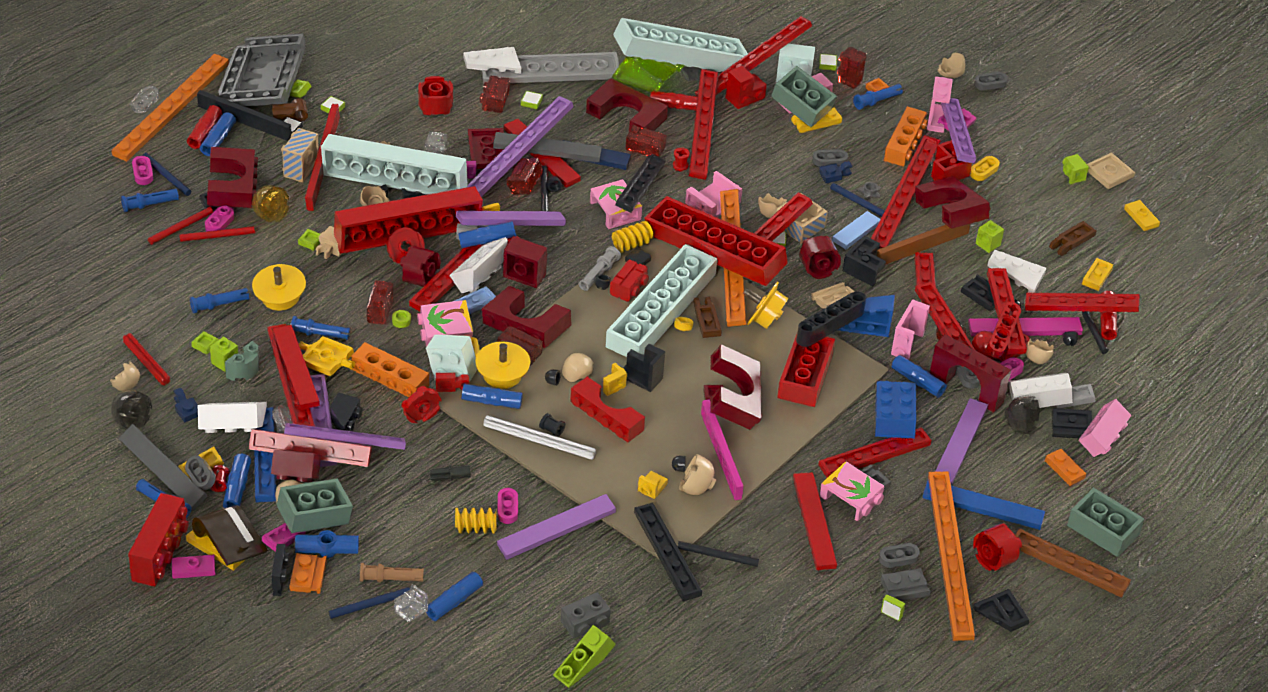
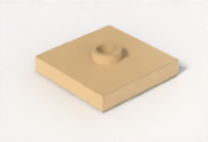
M1109 153L1087 164L1089 167L1088 173L1107 189L1135 176V172L1113 153Z

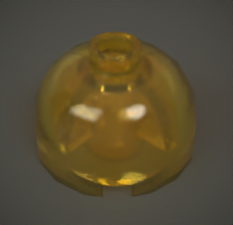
M266 185L255 192L252 199V208L255 214L262 220L267 222L275 220V222H278L285 217L289 206H287L289 196L281 187Z

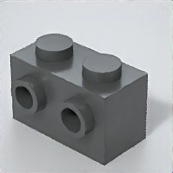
M596 592L562 607L561 623L574 639L585 635L593 625L601 628L610 623L611 609L600 594Z

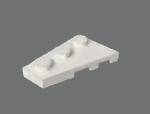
M514 47L463 53L467 69L488 71L490 68L499 69V72L515 70V73L521 74V66Z
M994 250L987 265L990 268H1006L1008 277L1015 280L1014 284L1019 287L1024 286L1028 289V293H1035L1046 272L1045 267Z

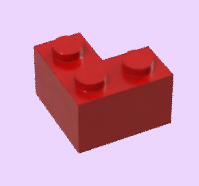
M743 66L728 71L726 99L737 109L765 98L767 84L755 73L751 74Z
M952 140L944 142L937 146L931 178L934 181L952 176L957 180L970 176L972 163L958 161Z

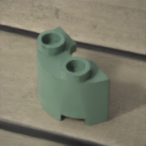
M254 341L243 347V354H234L225 361L226 378L235 381V378L249 380L258 373L259 349Z

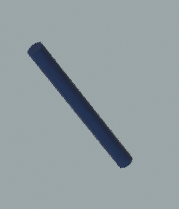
M148 153L142 155L148 157L151 166L186 196L191 194V190Z
M832 183L830 186L831 190L875 214L883 216L885 210L835 183Z
M407 587L329 610L330 619L403 598L411 595V590Z

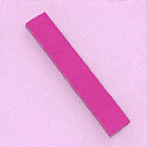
M1079 317L1019 318L1022 332L1027 336L1062 335L1065 332H1077L1078 335H1082L1083 332ZM998 318L969 319L968 326L971 337H974L981 331L993 333Z
M703 400L701 416L732 496L735 501L741 500L743 483L717 417L710 412V400Z

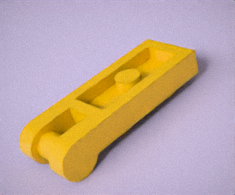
M833 107L812 127L795 115L792 116L791 121L794 125H797L800 133L840 124L842 123V117Z

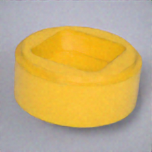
M677 317L674 321V327L683 332L690 331L693 328V321L687 317Z

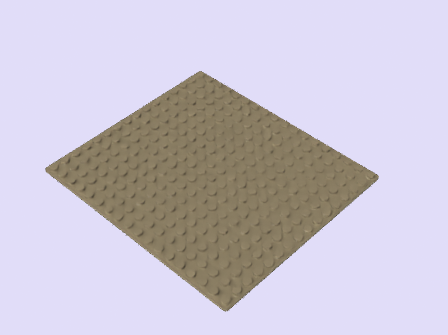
M655 237L649 238V244H644L643 242L642 246L639 247L637 245V248L651 255V261L645 265L648 268L647 275H649V280L645 286L642 285L640 287L639 294L677 254L680 248ZM631 247L629 251L624 249L619 261H615L612 268L605 271L603 275L609 276L612 281L626 264L625 256L634 249ZM717 265L716 275L696 298H699L702 306L705 305V297L710 296L721 326V336L702 338L692 301L679 316L690 318L693 321L692 330L680 331L674 327L673 323L653 345L665 351L663 379L651 392L626 380L625 388L609 396L603 393V378L611 374L612 364L617 363L623 368L627 361V357L606 348V332L637 297L633 296L629 302L620 299V297L617 298L610 295V285L607 289L602 290V287L598 289L594 282L588 291L582 290L579 284L536 316L543 315L554 304L571 310V326L546 348L513 335L503 341L521 346L530 357V368L521 378L520 382L514 387L503 389L523 393L520 409L462 400V390L459 388H455V392L437 393L442 399V402H439L440 410L579 505L607 494L616 508V513L606 516L601 520L658 558L634 514L635 507L653 502L676 545H678V541L696 544L870 390L877 381H880L887 375L888 368L837 336L830 334L826 337L835 338L834 351L816 406L811 407L777 398L779 381L795 340L798 325L807 318L784 305L781 309L784 312L778 320L774 319L767 329L755 321L747 325L758 304L745 296L746 325L727 327L724 268ZM744 280V291L748 288L761 298L767 295ZM721 344L759 361L761 371L762 418L758 424H755L749 430L716 415L743 483L742 499L736 501L732 496L701 416L702 402L705 400L704 385H723L724 388L743 395L734 381L710 370L711 355ZM573 353H583L590 357L594 362L592 374L588 377L602 386L601 401L605 405L616 409L628 407L635 409L645 416L644 431L630 442H626L614 432L602 426L593 417L588 416L579 407L574 406L570 402L571 388L583 379L569 382L564 378L562 368L568 356ZM551 369L560 370L561 378L557 386L546 382L545 374ZM478 370L469 382L471 385L492 387L486 383L483 375ZM549 413L554 419L566 423L563 433L559 436L560 438L595 448V458L591 460L485 427L483 425L484 419L489 415L553 435V433L546 429L542 430L539 428L542 417ZM699 454L708 459L713 465V478L716 479V482L711 490L707 489L703 494L689 495L679 490L681 479L685 481L686 474H684L685 472L675 471L672 468V459L676 456H686V471L693 457ZM650 471L668 479L667 486L656 499L638 491L639 477L641 475L646 477ZM679 549L682 555L687 552Z

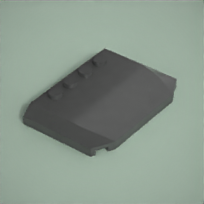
M304 34L246 38L244 40L245 44L237 46L233 51L218 91L220 97L242 106L287 103L305 52Z

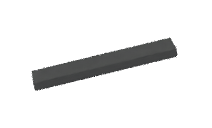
M496 132L493 148L505 149L518 135ZM541 138L527 153L599 162L602 146Z
M132 424L119 437V440L178 497L184 498L185 503L190 504L193 511L208 496L135 425Z

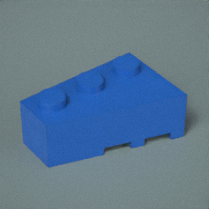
M895 295L868 297L864 314L838 329V331L889 337Z

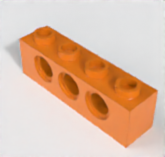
M906 107L886 146L884 161L903 167L907 160L910 161L913 153L912 150L916 149L918 140L922 137L923 129L925 130L927 127V112Z
M366 342L351 356V361L355 362V367L352 370L406 397H410L421 386L429 388L428 372Z

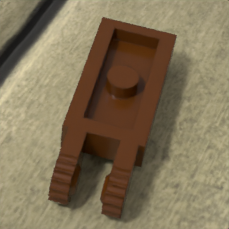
M1082 221L1052 240L1049 248L1054 250L1062 243L1063 246L1058 249L1057 253L1060 256L1065 255L1069 250L1096 236L1097 231Z
M710 296L705 297V305L702 306L699 298H694L693 304L702 338L721 336V326Z

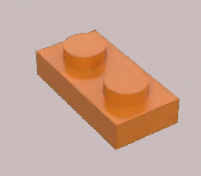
M1062 449L1046 455L1045 462L1069 486L1085 479L1086 473Z

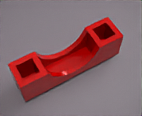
M588 376L571 388L570 402L586 412L588 416L600 422L602 426L614 432L619 438L630 442L644 431L645 416L632 407L616 409L605 405L601 401L602 386Z

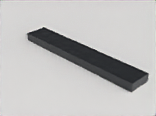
M202 90L197 92L198 107L207 110L212 105L218 106L222 110V115L226 112L231 113L239 123L283 140H290L291 124Z
M650 153L617 199L615 206L632 213L663 168L666 160Z
M654 503L635 507L634 514L681 600L684 602L701 597L702 590Z

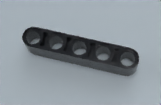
M854 291L801 321L798 325L797 344L809 347L864 314L867 296L862 292Z

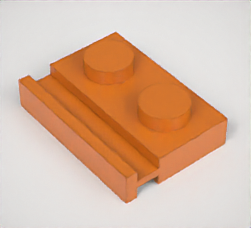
M296 553L290 581V591L307 593L317 591V594H320L327 556L319 558L317 555Z

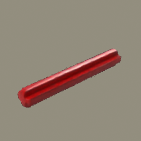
M131 333L124 335L123 342L157 381L163 386L169 384L170 376Z

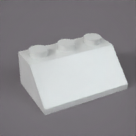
M506 237L482 245L450 274V277L461 293L476 291L480 287L479 284L481 282L487 281L491 277L490 274L492 272H496L502 267L504 249L508 241Z
M1068 373L1008 382L1014 411L1073 403L1072 386Z
M267 402L207 403L198 405V429H205V433H215L217 429H225V432H237V428H244V432H251V429L263 427Z

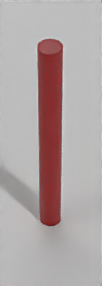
M208 207L149 237L148 242L152 245L212 214L213 209Z
M254 226L180 234L179 237L180 242L255 234Z

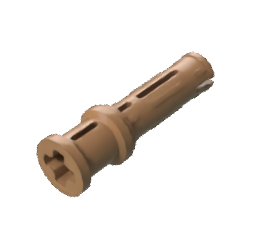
M361 563L360 582L364 580H377L380 583L383 580L423 582L424 568L384 567L382 564L376 566Z

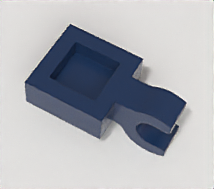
M845 161L839 167L836 163L819 167V173L825 184L842 180V176L852 174L849 169L852 168V164L850 161Z
M182 388L173 390L176 395L174 400L177 403L175 404V411L185 423L197 418L198 404L193 397L187 399Z

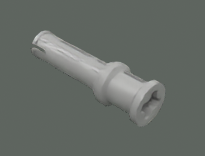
M613 246L608 247L606 253L597 259V264L580 280L579 287L584 291H588L594 284L597 275L610 270L613 263L619 261L621 258L619 250Z

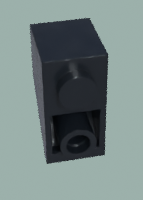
M338 393L330 406L331 420L337 430L353 431L355 421L360 419L363 408L360 407V399Z

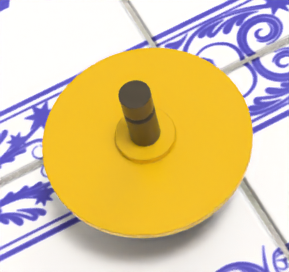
M286 264L271 265L262 269L256 274L252 282L255 296L266 307L277 311L293 307L299 301L306 287L303 273L296 267Z
M778 281L763 298L748 288L743 292L745 296L758 304L747 325L755 321L767 329L774 319L778 320L784 312L781 309L788 298L777 291Z
M495 342L486 345L478 352L475 363L477 370L483 375L487 384L495 388L507 389L517 385L528 372L530 357L526 350L517 344Z

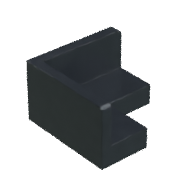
M864 235L845 254L842 271L873 287L876 284L877 274L885 267L886 263L885 260L873 255L879 249L880 243Z
M651 344L645 347L644 355L631 349L627 353L626 365L623 367L627 373L626 380L651 392L663 379L665 351Z

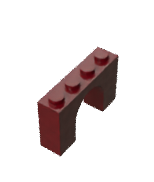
M611 78L587 98L586 113L598 119H601L616 107L624 106L637 110L638 113L630 120L629 134L643 141L667 120V105Z
M211 147L210 172L231 173L241 178L233 181L208 180V206L252 208V201H256L258 157H255V149Z
M953 176L915 186V201L924 209L946 204L942 205V222L951 229L989 219V211L991 210L989 202Z
M511 286L504 289L482 308L483 324L543 348H546L571 326V310L554 304L539 317L520 318L515 316L525 307L524 291Z
M945 334L935 344L930 374L947 384L955 376L957 365L968 368L977 376L981 385L978 401L988 404L987 409L995 412L1004 403L1011 369Z
M721 344L711 355L710 370L734 381L743 395L720 387L710 398V412L751 430L762 418L760 362Z

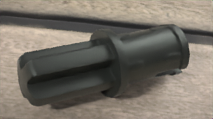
M449 465L447 468L430 470V479L432 481L446 479L453 481V479L470 478L471 476L469 465L457 467Z

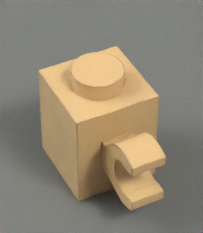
M329 226L320 234V245L316 247V255L324 252L325 259L329 258L330 254L341 255L338 250V243L334 237V227Z

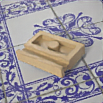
M842 282L812 293V300H816V304L824 309L854 292V290L849 286H845V283Z

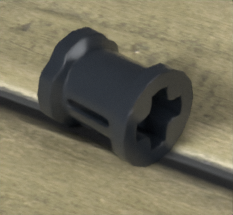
M546 413L539 423V428L542 430L546 429L553 433L554 436L559 437L563 433L566 423L558 421L551 414Z

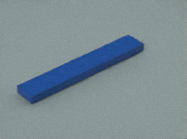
M273 407L266 408L263 427L256 429L274 432ZM254 450L255 502L276 501V477L274 474H271L273 453Z
M927 481L923 498L931 500L929 481ZM951 486L954 507L1034 529H1041L1045 514L1043 510Z

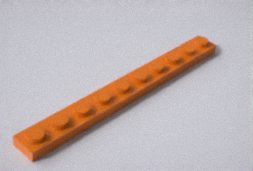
M214 53L112 149V156L127 162L194 99L199 90H203L229 65V59Z
M738 189L720 191L721 220L741 228ZM724 268L727 327L746 325L745 295L743 294L744 277Z
M949 471L929 472L928 481L953 641L974 640L975 633Z

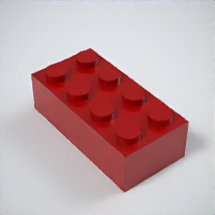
M795 337L779 381L777 398L811 407L816 406L833 356L835 338L825 337L809 347H803L797 344Z
M160 493L128 553L131 580L133 582L156 587L159 579L164 577L165 567L171 563L175 548L178 549L180 546L181 536L188 530L189 522L186 520L187 508L185 507L184 498Z

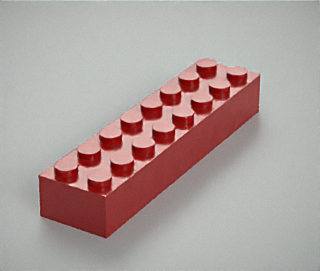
M472 186L335 211L334 237L338 243V250L342 254L387 245L388 237L394 231L404 227L415 230L423 238L457 232V224H460L456 218V212L482 211L483 199L476 187Z
M668 196L644 218L652 228L653 237L680 249L685 244L717 258V265L764 286H767L788 263L786 247Z

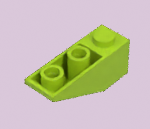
M593 625L553 676L570 688L601 663L616 644L609 636Z

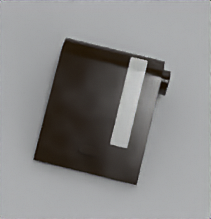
M238 505L198 516L192 520V529L195 535L200 538L208 535L227 566L267 553L268 551L245 515L244 510Z

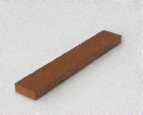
M970 224L952 229L947 225H943L878 249L877 257L885 260V265L913 255L915 252H921L969 234Z
M1020 528L1015 534L1022 542L1020 551L1121 598L1130 585L1131 579Z

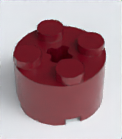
M816 236L803 241L799 257L808 274L812 275L815 279H824L831 276V272L835 269L838 270L841 265V256L829 236Z
M411 246L407 255L403 256L400 261V266L403 267L402 281L424 287L435 276L436 269H440V255L429 249Z

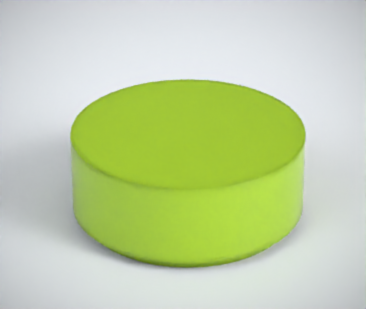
M405 310L394 312L392 314V324L397 328L408 327L411 324V314Z

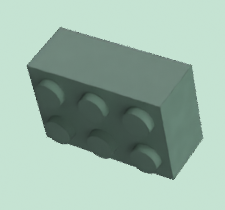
M798 66L794 67L775 84L771 95L773 99L810 127L814 126L832 110L837 98L834 93Z
M338 478L280 487L277 507L291 533L349 524L353 508Z
M1093 487L1071 509L1067 526L1119 557L1140 535L1144 518Z

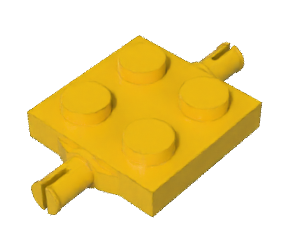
M324 336L310 345L302 341L299 343L300 349L305 351L303 357L306 366L310 369L332 376L340 367L344 366L351 370L355 367V362L348 360L354 354V349L350 346Z

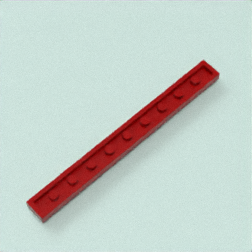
M926 135L923 136L871 237L872 240L880 243L879 249L890 245L915 195V186L920 185L941 140Z

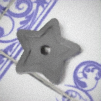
M692 66L681 69L687 81H699V67Z
M866 182L864 187L858 188V191L864 194L865 199L870 197L879 198L880 194L878 191L881 187L874 182Z

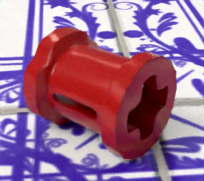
M686 148L674 150L675 161L673 162V168L675 170L684 171L688 169L687 159L690 155L689 150Z
M216 465L212 468L216 479L210 489L214 492H223L227 488L226 479L230 474V470L223 465Z

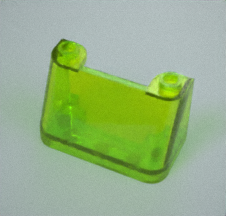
M626 56L612 78L620 83L639 89L658 92L663 83L676 71L679 73L685 65H674L670 62H658L652 59L645 60L640 57Z

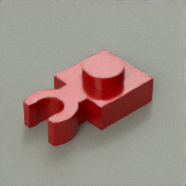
M436 373L437 392H455V388L463 390V385L469 384V375L467 374L455 377V373Z

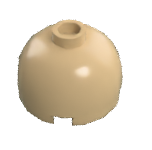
M696 454L684 473L686 474L684 478L686 480L681 479L679 490L689 495H700L707 489L711 490L716 482V479L713 478L714 467L711 462L705 457Z

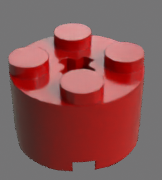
M430 76L425 78L424 82L419 83L418 105L424 115H446L450 113L453 107V84L451 81L447 82L441 76Z
M1004 523L978 533L973 540V548H977L978 552L975 555L978 562L989 571H996L1016 562L1022 547L1021 540Z

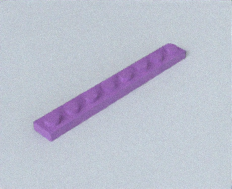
M560 96L556 98L467 187L475 186L482 197L574 107L572 102Z

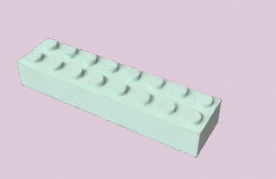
M626 18L620 19L613 34L624 55L628 57L634 56L645 60L652 59L658 62H670L674 65L681 64L687 67H699L704 70L711 69L716 72L725 71L748 54L737 38Z
M328 134L321 146L323 173L325 176L379 186L386 184L390 188L401 190L405 188L406 191H419L423 194L467 188L465 158Z
M685 244L606 332V348L627 357V353L631 349L644 355L645 347L648 344L654 345L674 323L675 318L682 314L693 299L697 297L716 275L717 258Z

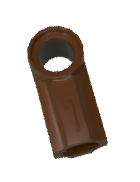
M298 98L291 103L272 104L273 118L278 120L290 117L302 122L308 118L307 104L303 99Z

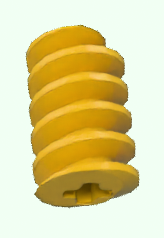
M647 221L612 232L613 244L620 253H623L624 249L629 251L630 247L632 249H635L637 245L640 247L643 245V242L644 244H649V238H653L652 228Z
M455 508V529L457 528L459 533L462 534L464 528H466L467 533L470 534L472 528H474L475 533L478 534L480 528H482L484 534H487L490 528L492 533L495 534L497 529V508L495 513L492 512L491 508H488L487 513H484L483 508H480L478 513H476L475 508H472L470 513H468L466 508L463 509L462 513L459 512L458 508Z

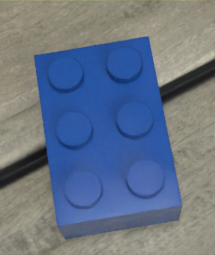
M877 381L875 437L915 439L916 383Z

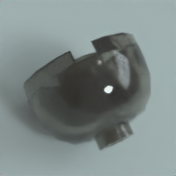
M125 390L114 398L111 405L113 420L120 427L128 429L133 424L140 429L150 419L148 414L150 409H152V403L146 394L136 390Z
M1025 395L1014 398L1009 407L1005 409V418L1008 420L1009 426L1017 433L1031 435L1036 431L1037 427L1033 426L1035 421H1039L1040 409L1038 400H1034L1035 396Z

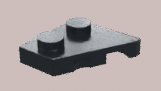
M1010 589L973 604V609L1010 632L1029 624V618Z

